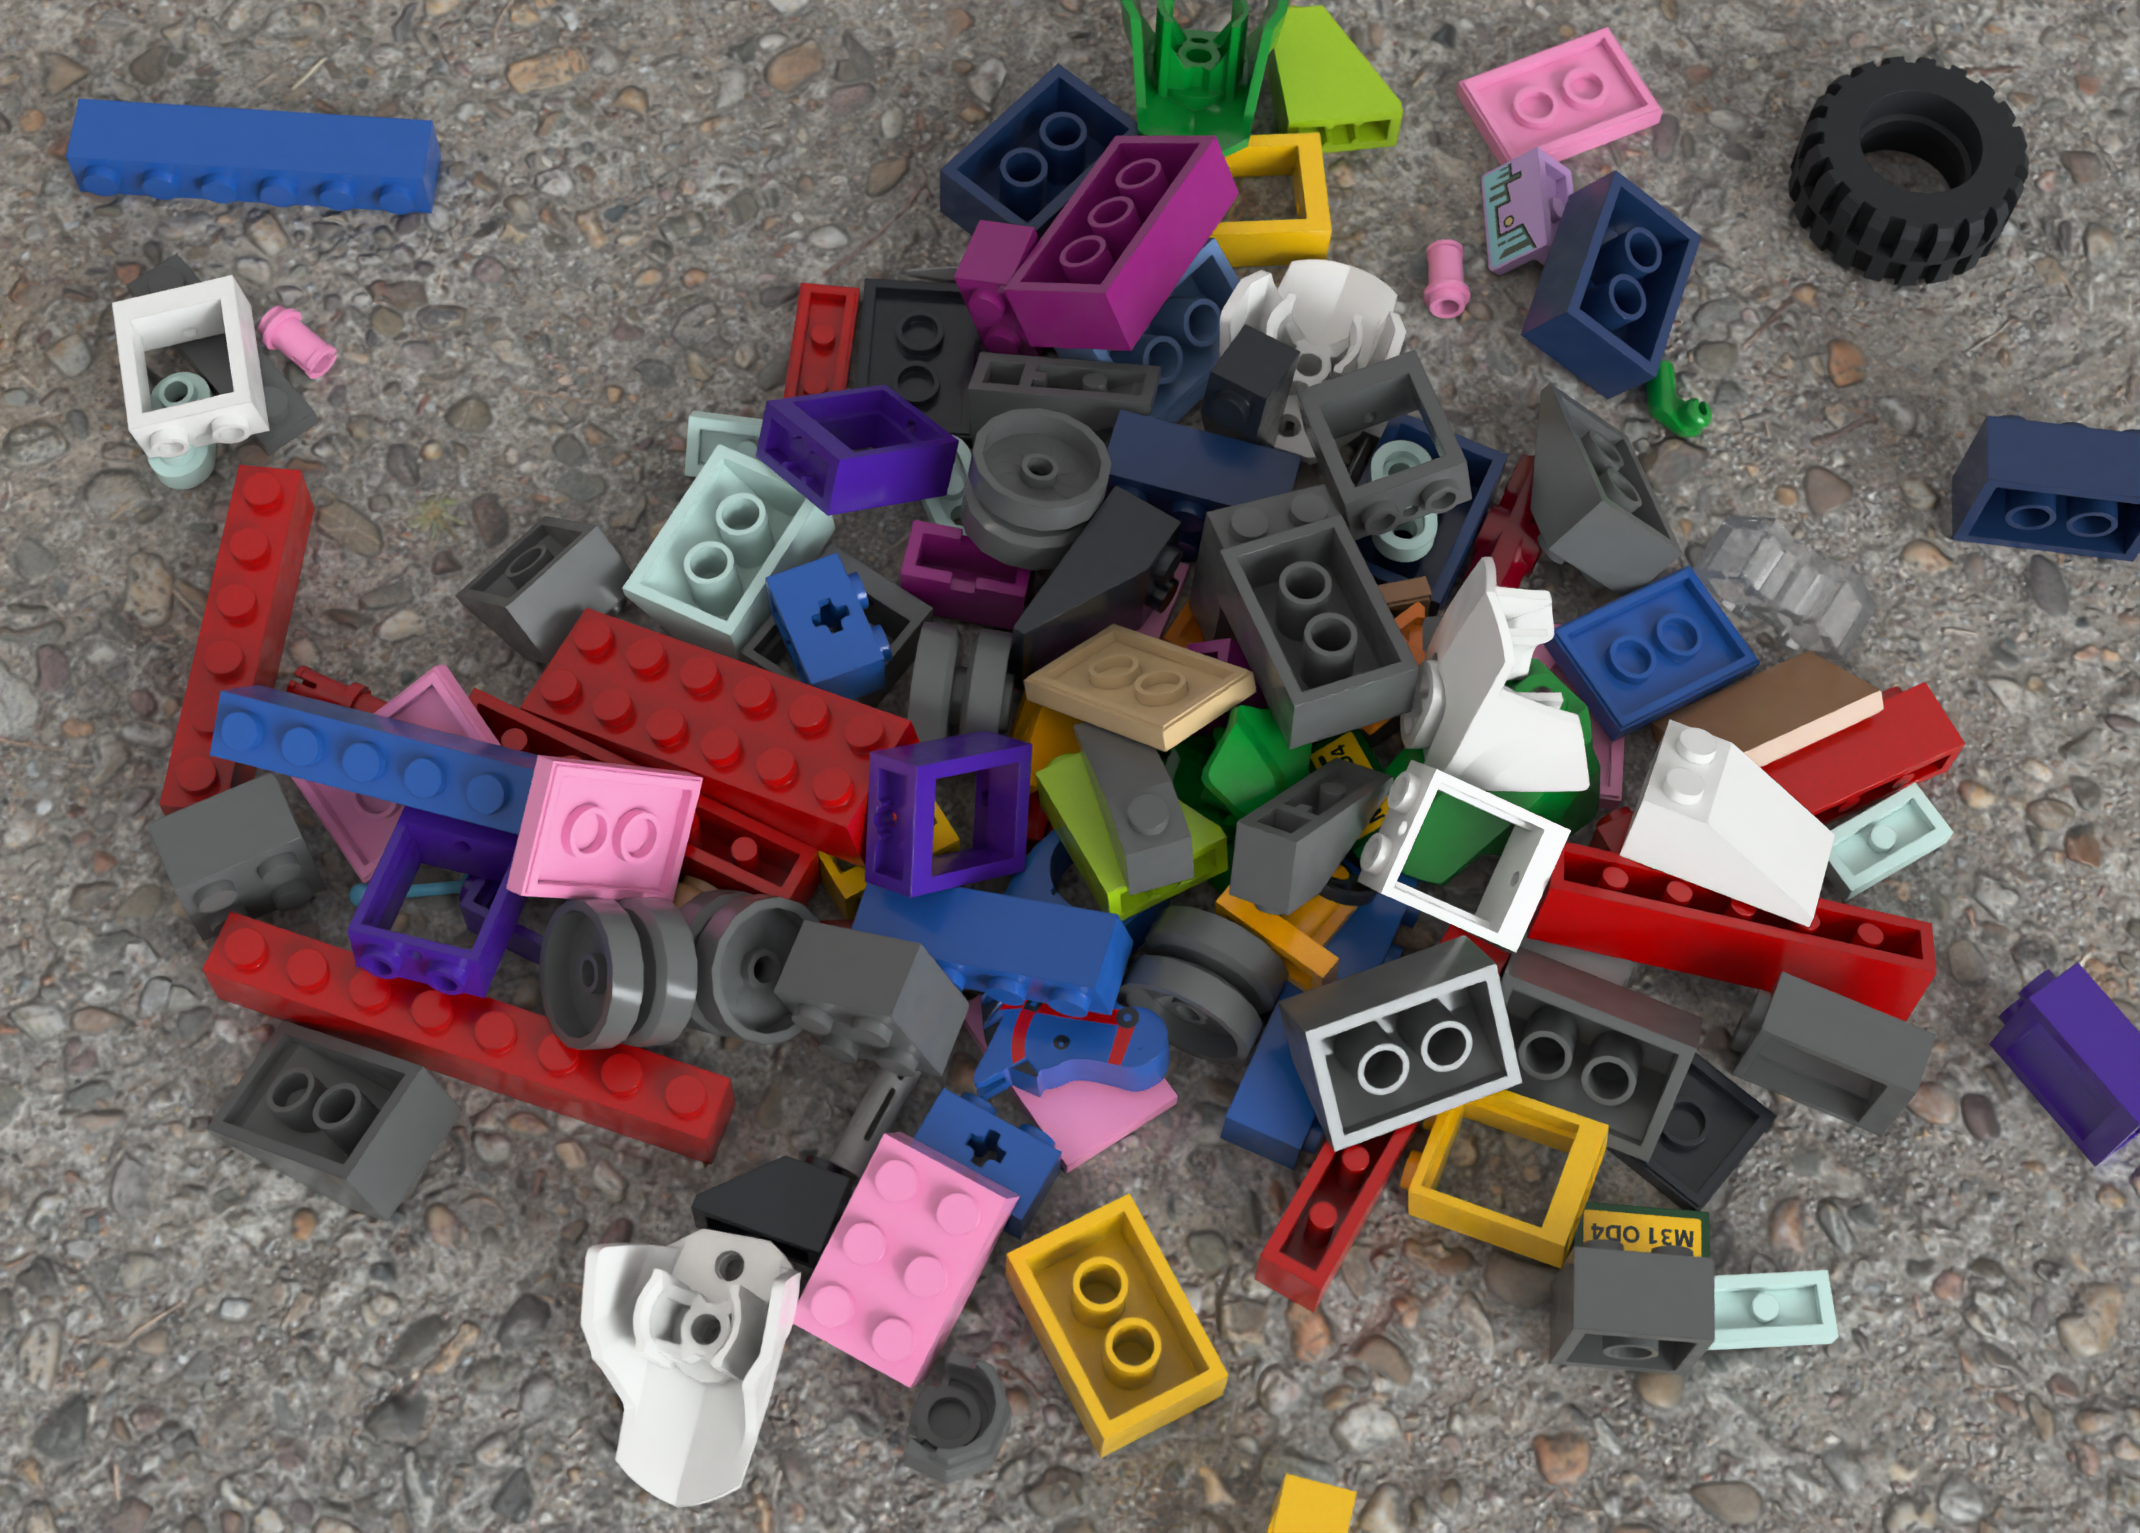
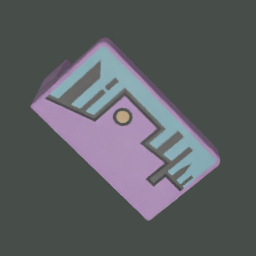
M1536 147L1485 173L1481 178L1489 270L1498 276L1533 259L1545 266L1568 197L1573 193L1571 171L1539 147Z

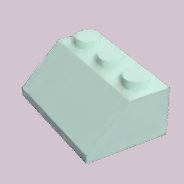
M718 444L623 586L624 595L674 638L741 661L740 651L771 615L768 607L765 577L816 560L835 530L833 516H827L763 462Z

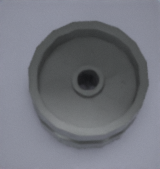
M1042 408L1013 409L991 418L977 432L960 511L966 535L983 553L1005 565L1028 570L1056 569L1103 504L1112 464L1105 443L1089 426L1067 414Z
M924 621L917 646L907 717L908 720L912 721L920 742L951 737L953 726L959 727V735L984 730L1000 735L1008 732L1015 686V674H1011L1013 633L981 629L973 639L968 667L961 666L963 638L957 626Z
M719 889L700 893L679 908L692 932L698 961L697 994L691 1018L686 1025L688 1028L763 1045L790 1040L803 1030V1028L792 1021L793 1013L773 992L804 920L820 923L803 904L778 896L754 895L743 891Z
M658 897L623 898L618 902L602 898L569 899L556 908L546 927L541 947L540 988L544 1011L553 1032L567 1047L580 1050L613 1048L619 1043L634 1047L666 1045L680 1037L691 1018L697 994L698 969L693 935L682 911L669 899Z
M1171 905L1161 910L1145 938L1144 949L1147 955L1133 960L1121 982L1117 995L1119 1002L1123 1007H1143L1155 1012L1167 1027L1169 1045L1189 1055L1219 1064L1236 1065L1245 1062L1261 1033L1263 1022L1259 1015L1273 1010L1287 982L1289 972L1282 959L1264 941L1242 926L1217 914L1191 906Z

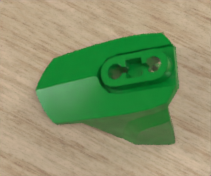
M1120 0L1124 32L1133 52L1138 136H1216L1224 157L1247 147L1267 58L1278 41L1287 14L1289 0H1268L1261 23L1248 37L1249 4L1246 0H1233L1231 21L1221 32L1181 29L1173 17L1174 0H1158L1155 33L1142 15L1140 0Z
M1531 658L1528 677L1523 680H1507L1504 685L1518 693H1562L1563 702L1560 710L1574 713L1580 719L1590 786L1587 790L1486 792L1571 830L1569 838L1591 822L1598 812L1601 765L1592 747L1593 738L1588 706L1538 658ZM1405 747L1384 771L1386 774L1394 776L1393 783L1402 772L1407 770L1411 760L1424 764L1423 748L1409 749ZM1437 790L1400 874L1423 883L1445 886L1481 855L1501 856L1515 825Z
M1268 704L1267 709L1245 705L1233 707L1230 711L1227 728L1225 729L1221 726L1214 728L1213 736H1189L1166 752L1156 748L1173 783L1178 800L1220 826L1227 837L1228 870L1207 880L1219 894H1222L1227 889L1231 881L1237 821L1308 776L1312 743L1289 750Z

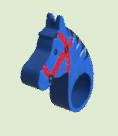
M1052 830L1034 846L1026 857L1025 871L1014 873L1004 895L1071 906L1058 892L1055 894L1061 876L1074 863L1055 830ZM1171 898L1122 921L1134 942L1130 955L1145 943V938L1159 912L1170 906ZM986 992L981 994L982 1023L987 1050L974 1073L973 1080L975 1087H977V1096L984 1100L992 1098L1011 1086L1041 1098L1046 1089H1054L1068 1082L1078 1080L1101 1083L1132 1092L1144 1091L1160 1083L1168 1071L1170 1049L1167 1027L1155 1012L1147 1008L1123 1007L1116 1000L1112 1015L1088 1011L1085 1017H1072L1055 1011L1047 1003L1025 1000L1023 1005L1014 1006L996 1001L989 997Z

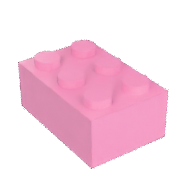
M902 1132L884 1133L797 1303L793 1324L909 1388L926 1381L1020 1195Z

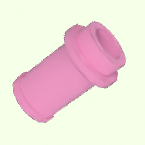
M1449 239L1438 240L1431 243L1426 250L1429 285L1424 289L1423 301L1434 316L1453 318L1464 311L1471 297L1470 289L1464 283L1463 246L1457 241Z
M281 305L272 308L264 315L258 326V333L263 336V345L270 350L278 349L300 367L309 378L317 379L323 376L334 364L337 357L335 354L337 349L327 344L301 322V313L296 309H285Z

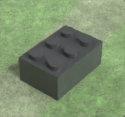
M1341 514L1219 550L1216 597L1254 673V677L1289 750L1412 711L1419 667Z

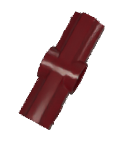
M1522 454L1506 485L1499 505H1492L1478 535L1472 555L1475 556L1461 586L1482 557H1492L1495 562L1496 586L1519 589L1524 576L1530 578L1542 552V548L1537 541V536L1541 533L1530 509L1535 455Z

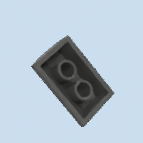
M1465 935L1278 1001L1293 1063L1327 1141L1334 1152L1522 1083L1497 965Z
M1519 946L1517 952L1512 951L1500 983L1522 1083L1505 1090L1609 1125L1608 1147L1649 1163L1697 1050L1703 1018Z

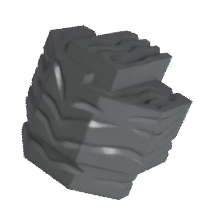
M955 1349L951 1350L944 1365L945 1372L941 1378V1384L937 1387L928 1383L919 1393L911 1410L909 1421L910 1435L917 1438L911 1436L904 1450L906 1467L945 1484L953 1483L993 1467L1009 1433L1012 1421V1409L995 1367Z

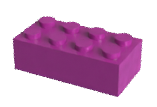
M1115 136L1004 288L1030 346L1131 351L1239 195L1216 136Z

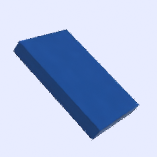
M1690 565L1554 628L1555 634L1553 638L1543 643L1612 742L1751 674L1760 664V661Z

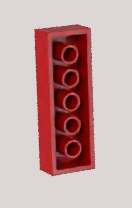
M589 608L584 610L520 706L521 710L642 767L684 771L703 778L699 794L818 849V851L864 868L866 862L870 752L920 743L911 720ZM893 812V819L895 821L897 816L895 812Z

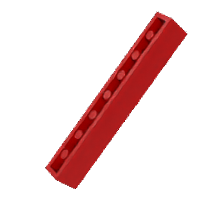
M231 911L202 969L217 997L221 1000L421 1065L428 1070L710 1165L713 1163L736 1105L731 1078L621 1043L613 1048L580 1050L567 1047L554 1034L546 1016L486 996L482 998L466 993L448 995L433 989L428 984L401 977L394 979L379 978L370 974L364 968L356 967L354 955L351 951Z

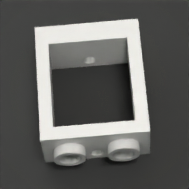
M233 275L112 303L128 430L149 459L154 457L172 458L181 456L189 451L190 443L195 448L219 442L227 444L238 443L247 439L250 435L270 431L252 309ZM225 333L234 392L152 411L144 352Z
M1411 760L1407 770L1396 778L1388 795L1389 810L1379 833L1372 835L1363 849L1360 859L1362 871L1357 882L1517 952L1571 830L1440 770ZM1437 790L1515 825L1475 915L1397 881Z

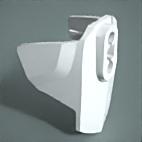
M1319 259L1292 261L1278 289L1274 284L1272 274L1259 270L1240 280L1222 309L1220 316L1219 359L1245 324L1301 351L1279 432L1285 430L1287 421L1295 423L1294 437H1283L1278 434L1274 449L1302 456L1301 461L1308 463V465L1318 463L1303 427L1296 391L1400 354L1406 329L1400 314L1393 312L1397 294L1376 276L1359 268L1335 261ZM1363 430L1335 439L1338 450L1340 451L1344 445L1360 436Z
M1482 557L1446 610L1425 653V660L1420 664L1412 711L1400 715V730L1403 744L1409 749L1423 748L1424 765L1440 770L1483 791L1558 792L1588 789L1590 784L1580 719L1574 713L1560 710L1563 702L1562 693H1518L1504 685L1507 680H1523L1528 677L1530 661L1536 646L1550 641L1555 634L1552 598L1549 591L1496 586V568L1492 557Z
M701 1229L668 1246L645 1243H610L592 1245L587 1251L583 1281L581 1326L589 1345L592 1359L602 1369L624 1404V1414L615 1461L643 1489L673 1506L686 1507L711 1502L741 1488L770 1400L785 1340L790 1333L794 1321L800 1290L801 1272L794 1270L793 1264L772 1241ZM735 1259H743L744 1270L737 1279L728 1281L725 1276L727 1265ZM721 1326L719 1337L710 1344L709 1337L712 1331Z

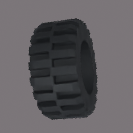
M1904 56L1885 58L1880 66H1876L1874 61L1852 68L1850 76L1848 74L1841 75L1830 83L1825 94L1818 97L1811 110L1790 165L1792 173L1788 181L1789 196L1793 202H1796L1793 211L1802 228L1810 227L1812 229L1809 235L1810 240L1821 252L1826 249L1830 250L1835 255L1833 261L1847 271L1851 266L1865 272L1863 278L1880 282L1882 277L1895 279V285L1915 286L1918 279L1924 278L1926 284H1934L1948 280L1952 272L1954 275H1959L1975 267L1978 260L1986 257L1996 245L2025 189L2023 184L2029 173V159L2027 154L2024 153L2028 146L2024 132L2020 126H2012L2016 116L2005 100L1998 103L1993 98L1995 91L1983 80H1980L1978 83L1973 82L1966 77V70L1953 64L1949 70L1936 66V59L1919 57L1914 63L1905 62ZM1879 150H1894L1917 156L1937 169L1945 178L1951 190L1938 193H1921L1898 187L1880 176L1868 163L1864 154Z

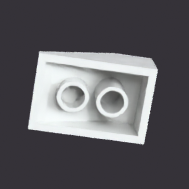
M1669 720L1646 774L1619 856L1809 927L1814 918L1835 834L1732 742L1713 736L1703 729L1689 727Z

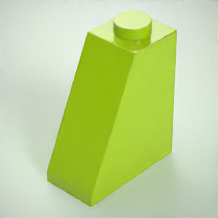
M1323 5L1288 6L1278 41L1268 55L1265 67L1278 133L1320 132L1322 153L1395 147L1403 115L1401 101Z
M1081 752L1060 755L1053 759L1044 769L1035 772L1040 806L1103 912L1118 914L1121 921L1228 870L1227 837L1221 827L1179 800L1192 837L1194 878L1129 896Z

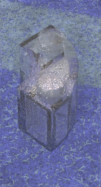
M1727 515L1692 568L1700 581L1715 598L1737 617L1742 619L1746 611L1780 631L1775 638L1776 641L1801 652L1810 650L1829 660L1844 662L1877 609L1875 601L1853 564L1831 560L1810 550L1794 538L1778 518Z

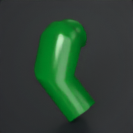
M1661 360L1656 378L1645 382L1647 410L1650 417L1678 437L1691 438L1700 435L1702 429L1706 428L1711 422L1712 413L1709 405L1705 401L1699 403L1698 398H1690L1687 401L1680 398L1676 394L1674 366L1669 361Z

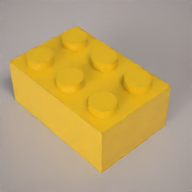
M1130 1193L1006 1254L1005 1277L1100 1458L1223 1396L1229 1375Z

